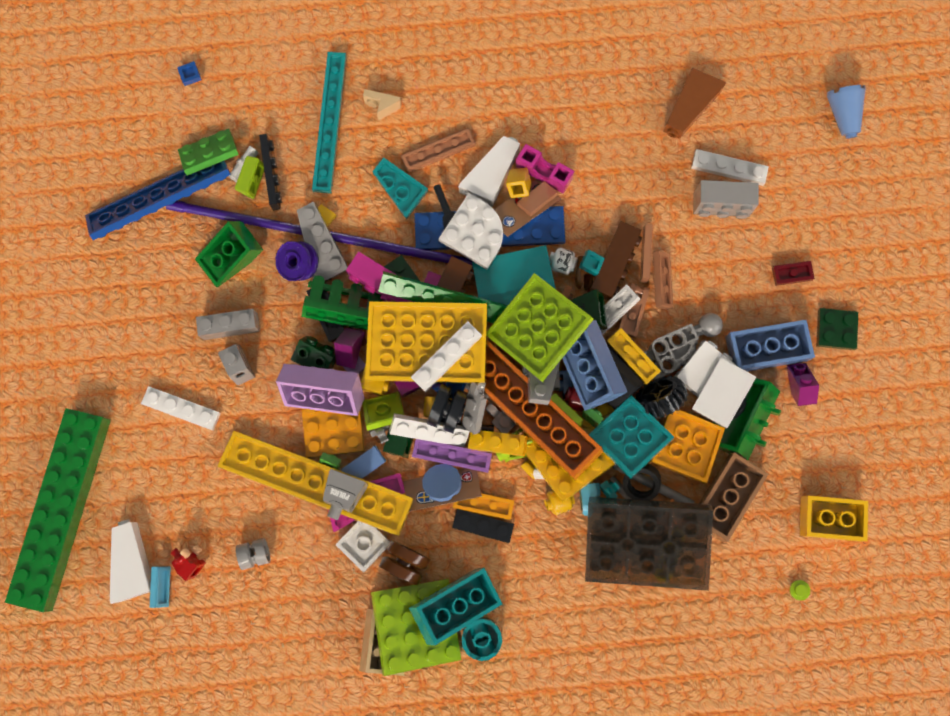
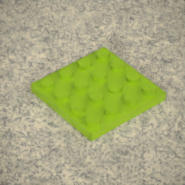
M534 273L489 328L487 337L543 382L594 319Z
M449 579L371 592L383 676L461 660L457 632L435 646L427 645L409 607L449 585Z

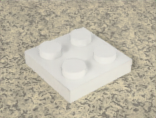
M357 521L338 541L336 546L364 573L388 548L390 541L377 528Z

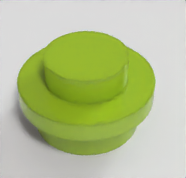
M796 580L790 585V594L796 600H805L810 595V587L805 581Z

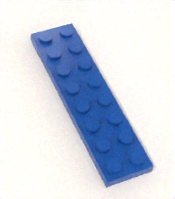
M225 160L186 176L182 169L85 215L89 236L92 240L102 238L114 230L123 228L124 225L140 220L145 215L157 212L166 205H172L183 197H188L200 189H205L217 181L224 180L227 176L231 175Z
M563 206L549 207L508 237L503 233L501 247L565 244ZM443 212L414 213L416 248L425 250L451 249L439 241V237L445 230L443 226Z

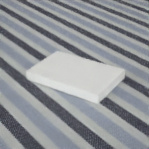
M721 358L692 410L727 429L756 376Z

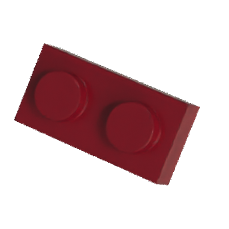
M811 261L772 267L775 286L813 281L815 279Z

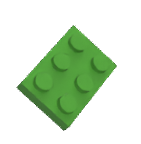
M229 129L219 131L212 136L202 138L195 143L184 145L178 149L186 176L239 155Z

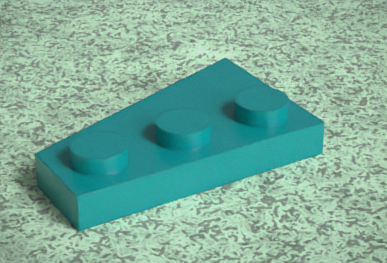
M384 157L372 171L406 219L428 192L427 187Z

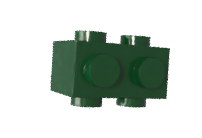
M305 336L298 341L291 360L301 366L333 369L336 363L335 349L331 346L320 344L314 337Z

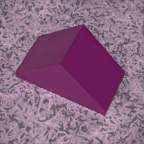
M345 328L334 342L336 365L352 369L356 368L365 332Z

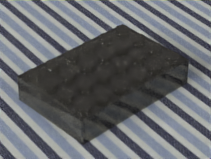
M589 497L585 582L709 591L713 526L712 505Z

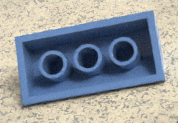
M593 320L562 358L584 411L610 402L627 393V389L596 320Z

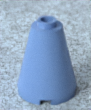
M861 85L841 87L837 93H834V90L826 93L841 136H845L846 139L855 138L857 133L861 132L866 92L865 85L862 87Z

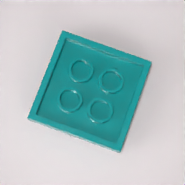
M632 395L589 434L602 447L603 452L630 479L674 439V436L650 413H645V408Z

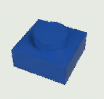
M194 61L177 67L184 86L202 80Z

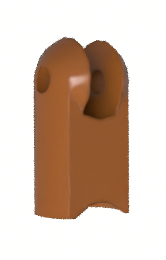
M578 256L575 285L580 289L584 282V289L588 290L593 284L594 276L579 268L583 256Z

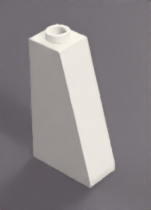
M503 136L458 186L459 193L465 196L470 193L493 207L509 170H511L520 151L518 140L513 137L507 138Z
M130 519L118 522V526L112 528L111 604L150 592L151 571L138 523L130 522Z

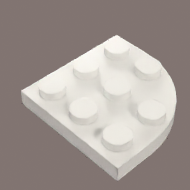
M468 193L439 237V241L488 270L501 248L503 227L498 214L490 205Z

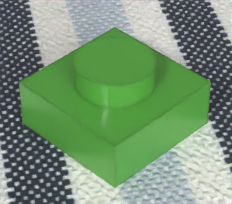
M596 408L583 411L582 418L596 428L603 422L602 414Z
M323 452L319 463L340 470L341 459L335 455Z

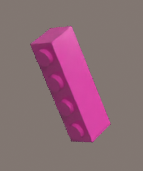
M358 251L346 269L349 275L348 278L356 284L362 283L367 291L372 294L378 293L385 302H414L378 292L383 271L395 273Z

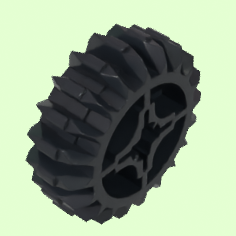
M663 376L661 379L650 381L648 385H644V388L640 389L639 393L635 396L636 400L645 408V413H650L659 420L661 417L666 418L667 415H673V412L679 411V407L684 406V402L687 401L688 393L681 379Z

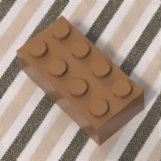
M735 452L729 454L689 521L720 541L728 542L769 474Z

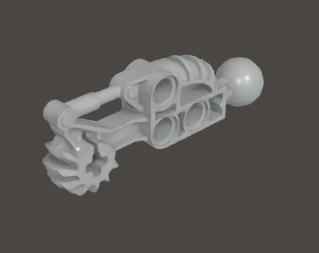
M708 313L701 317L698 325L693 326L691 323L654 340L650 344L649 350L644 352L661 370L653 380L669 375L681 369V366L684 367L696 351L699 336L714 337L720 334L723 328L722 319L714 313ZM672 336L679 337L680 345H675L672 342ZM654 345H662L663 352H657ZM663 361L670 362V370L663 368Z

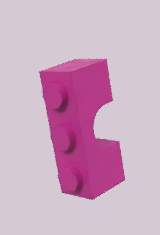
M525 144L516 159V168L527 167L529 175L541 182L545 181L562 194H564L573 179L574 170L559 162L557 165L547 162L542 157V152Z

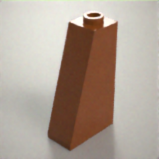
M692 68L663 132L667 133L670 137L680 139L720 95L726 82Z

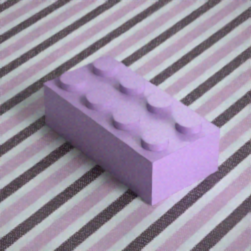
M283 364L276 380L284 406L358 416L365 398L359 374L351 371L346 372L296 364Z

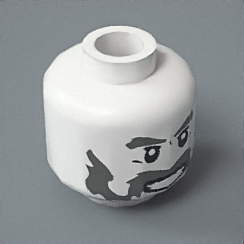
M558 248L555 253L551 252L549 260L553 271L565 275L574 272L578 258L575 257L573 251Z

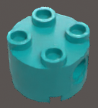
M482 617L464 628L462 646L468 656L478 661H486L497 655L502 645V635L495 622Z

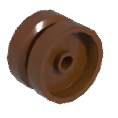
M391 540L387 550L397 558L395 560L385 556L382 558L379 567L390 572L389 574L398 579L418 585L422 574L413 569V566L426 569L431 559Z

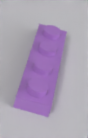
M416 439L412 457L488 473L492 453Z

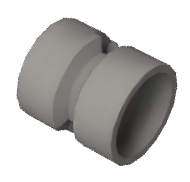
M265 538L254 540L251 545L249 543L236 545V557L241 570L253 568L255 564L258 566L268 564L271 561L269 547Z

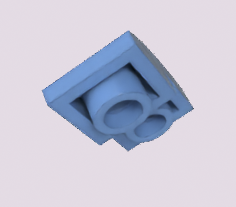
M375 445L341 470L362 479L385 463L386 459Z

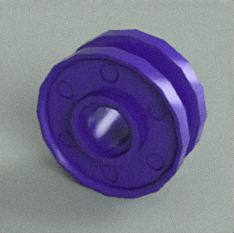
M290 241L282 244L275 257L278 273L288 281L307 280L315 274L318 267V256L315 249L304 241Z

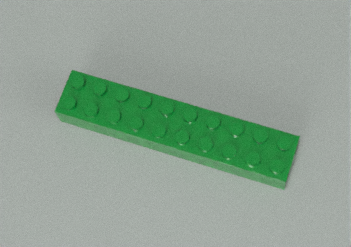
M65 408L5 603L39 612L53 611L111 422L110 419Z

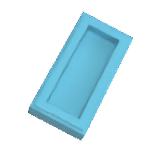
M171 566L151 567L149 608L169 607Z

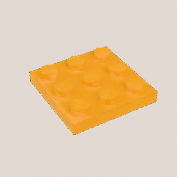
M301 408L306 458L321 457L323 452L339 455L365 451L361 409L358 416Z
M675 411L673 415H667L663 422V426L674 436V439L650 462L706 484L725 428L684 411Z

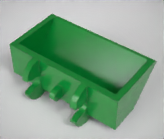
M758 378L754 380L746 395L747 405L744 412L739 417L733 419L727 429L725 428L718 449L728 454L735 452L744 459L749 460L755 445L766 446L767 442L761 440L760 434L764 427H768L769 423L766 421L769 415L779 416L781 410L776 409V405H774L780 391L770 381Z

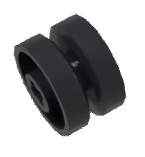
M441 384L429 414L427 425L437 428L444 417V431L454 434L456 426L462 418L468 393L457 390L453 399L450 400L452 388Z

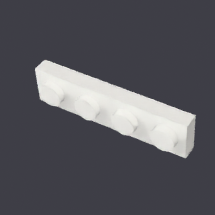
M699 149L695 150L691 169L744 182L759 183L761 186H764L769 166Z
M467 321L411 378L426 392L482 337V334Z
M148 386L141 402L142 405L214 431L221 414L215 410Z
M394 413L389 429L391 435L465 447L470 431L461 425H457L454 434L444 431V422H441L435 428L427 425L428 419Z

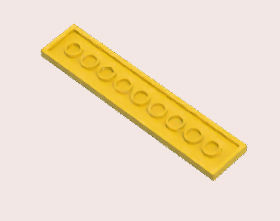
M233 431L217 466L328 510L331 505L323 501V496L330 469L366 482L368 487L352 513L342 510L341 515L396 536L400 535L414 500L409 496Z

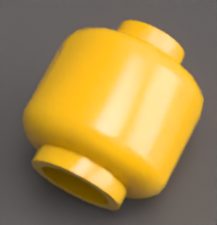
M550 490L544 503L548 511L551 510L554 515H560L572 510L575 499L572 496L562 503L555 492Z

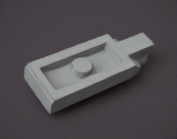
M473 382L468 390L462 426L473 434H477L481 430L487 398L484 397L486 383Z

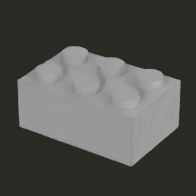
M701 180L693 193V214H699L700 217L717 215L719 218L736 216L738 219H745L759 205V183Z

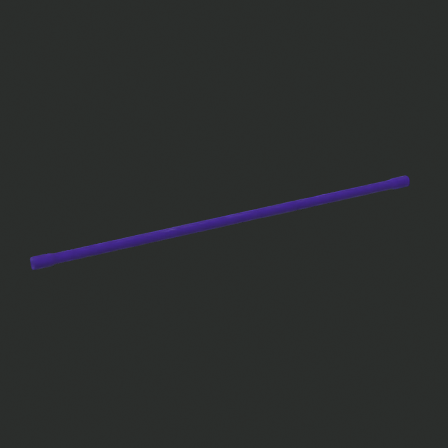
M178 200L172 205H166V209L171 211L186 212L227 221H242L248 225L302 235L301 227L297 224L189 204ZM330 231L335 242L448 263L451 256L472 265L473 268L472 261L466 257Z

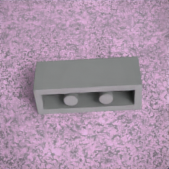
M254 309L196 317L197 333L203 340L260 332L258 313Z

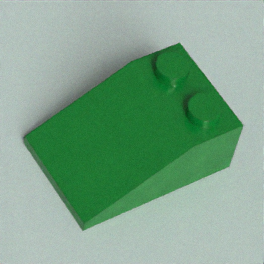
M228 221L195 260L215 287H219L253 262L264 249L242 221Z

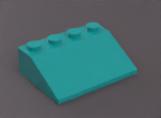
M546 245L497 255L488 270L472 261L479 298L509 305L534 273L555 288Z

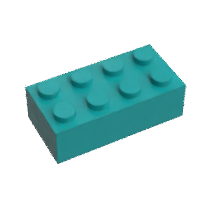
M478 568L409 607L426 644L435 646L501 606L502 602L485 568Z

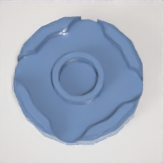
M447 464L431 467L424 474L422 480L425 493L430 499L439 502L452 499L455 494L457 495L460 492L462 486L458 470Z

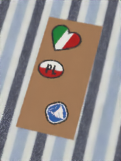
M537 179L531 183L530 192L542 182ZM557 195L531 217L517 206L518 201L523 197L509 198L494 210L501 220L503 233L508 237L561 200V198Z

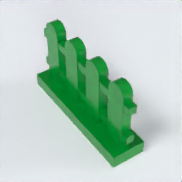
M320 275L315 276L313 281L308 282V287L311 288L310 296H305L301 317L368 330L369 301L383 302L380 298L381 295L378 293L363 292L360 284L354 283L350 289L343 288V282L339 279L333 280L332 285L324 284L325 280ZM323 290L330 291L329 300L321 299ZM341 294L349 295L348 304L340 303ZM360 298L368 299L366 308L359 307Z

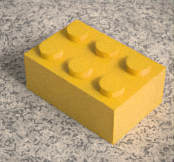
M802 496L799 536L858 542L867 541L868 501Z

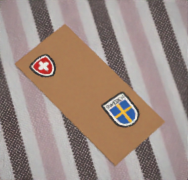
M467 468L459 469L458 472L462 482L460 492L457 495L455 494L452 499L443 502L434 501L429 498L423 489V477L404 481L406 496L414 499L409 511L481 497L477 471Z

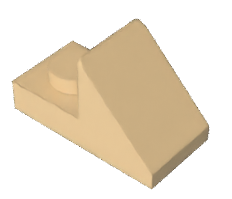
M367 89L364 90L363 98L365 104L374 108L378 106V120L397 111L402 106L400 97Z

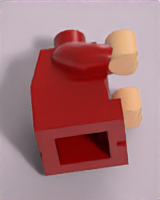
M198 545L192 547V553L187 548L182 549L181 552L175 548L171 552V555L175 557L171 563L176 573L185 581L195 578L206 564L203 559L199 560L197 558V555L202 551Z

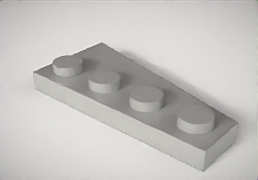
M311 202L298 209L297 214L304 242L309 243L315 249L318 256V267L313 278L320 275L324 278V282L345 272L348 265L315 202Z
M560 362L543 382L528 371V403L549 404Z

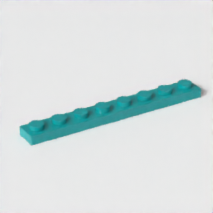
M327 53L312 191L317 193L332 194L346 53Z

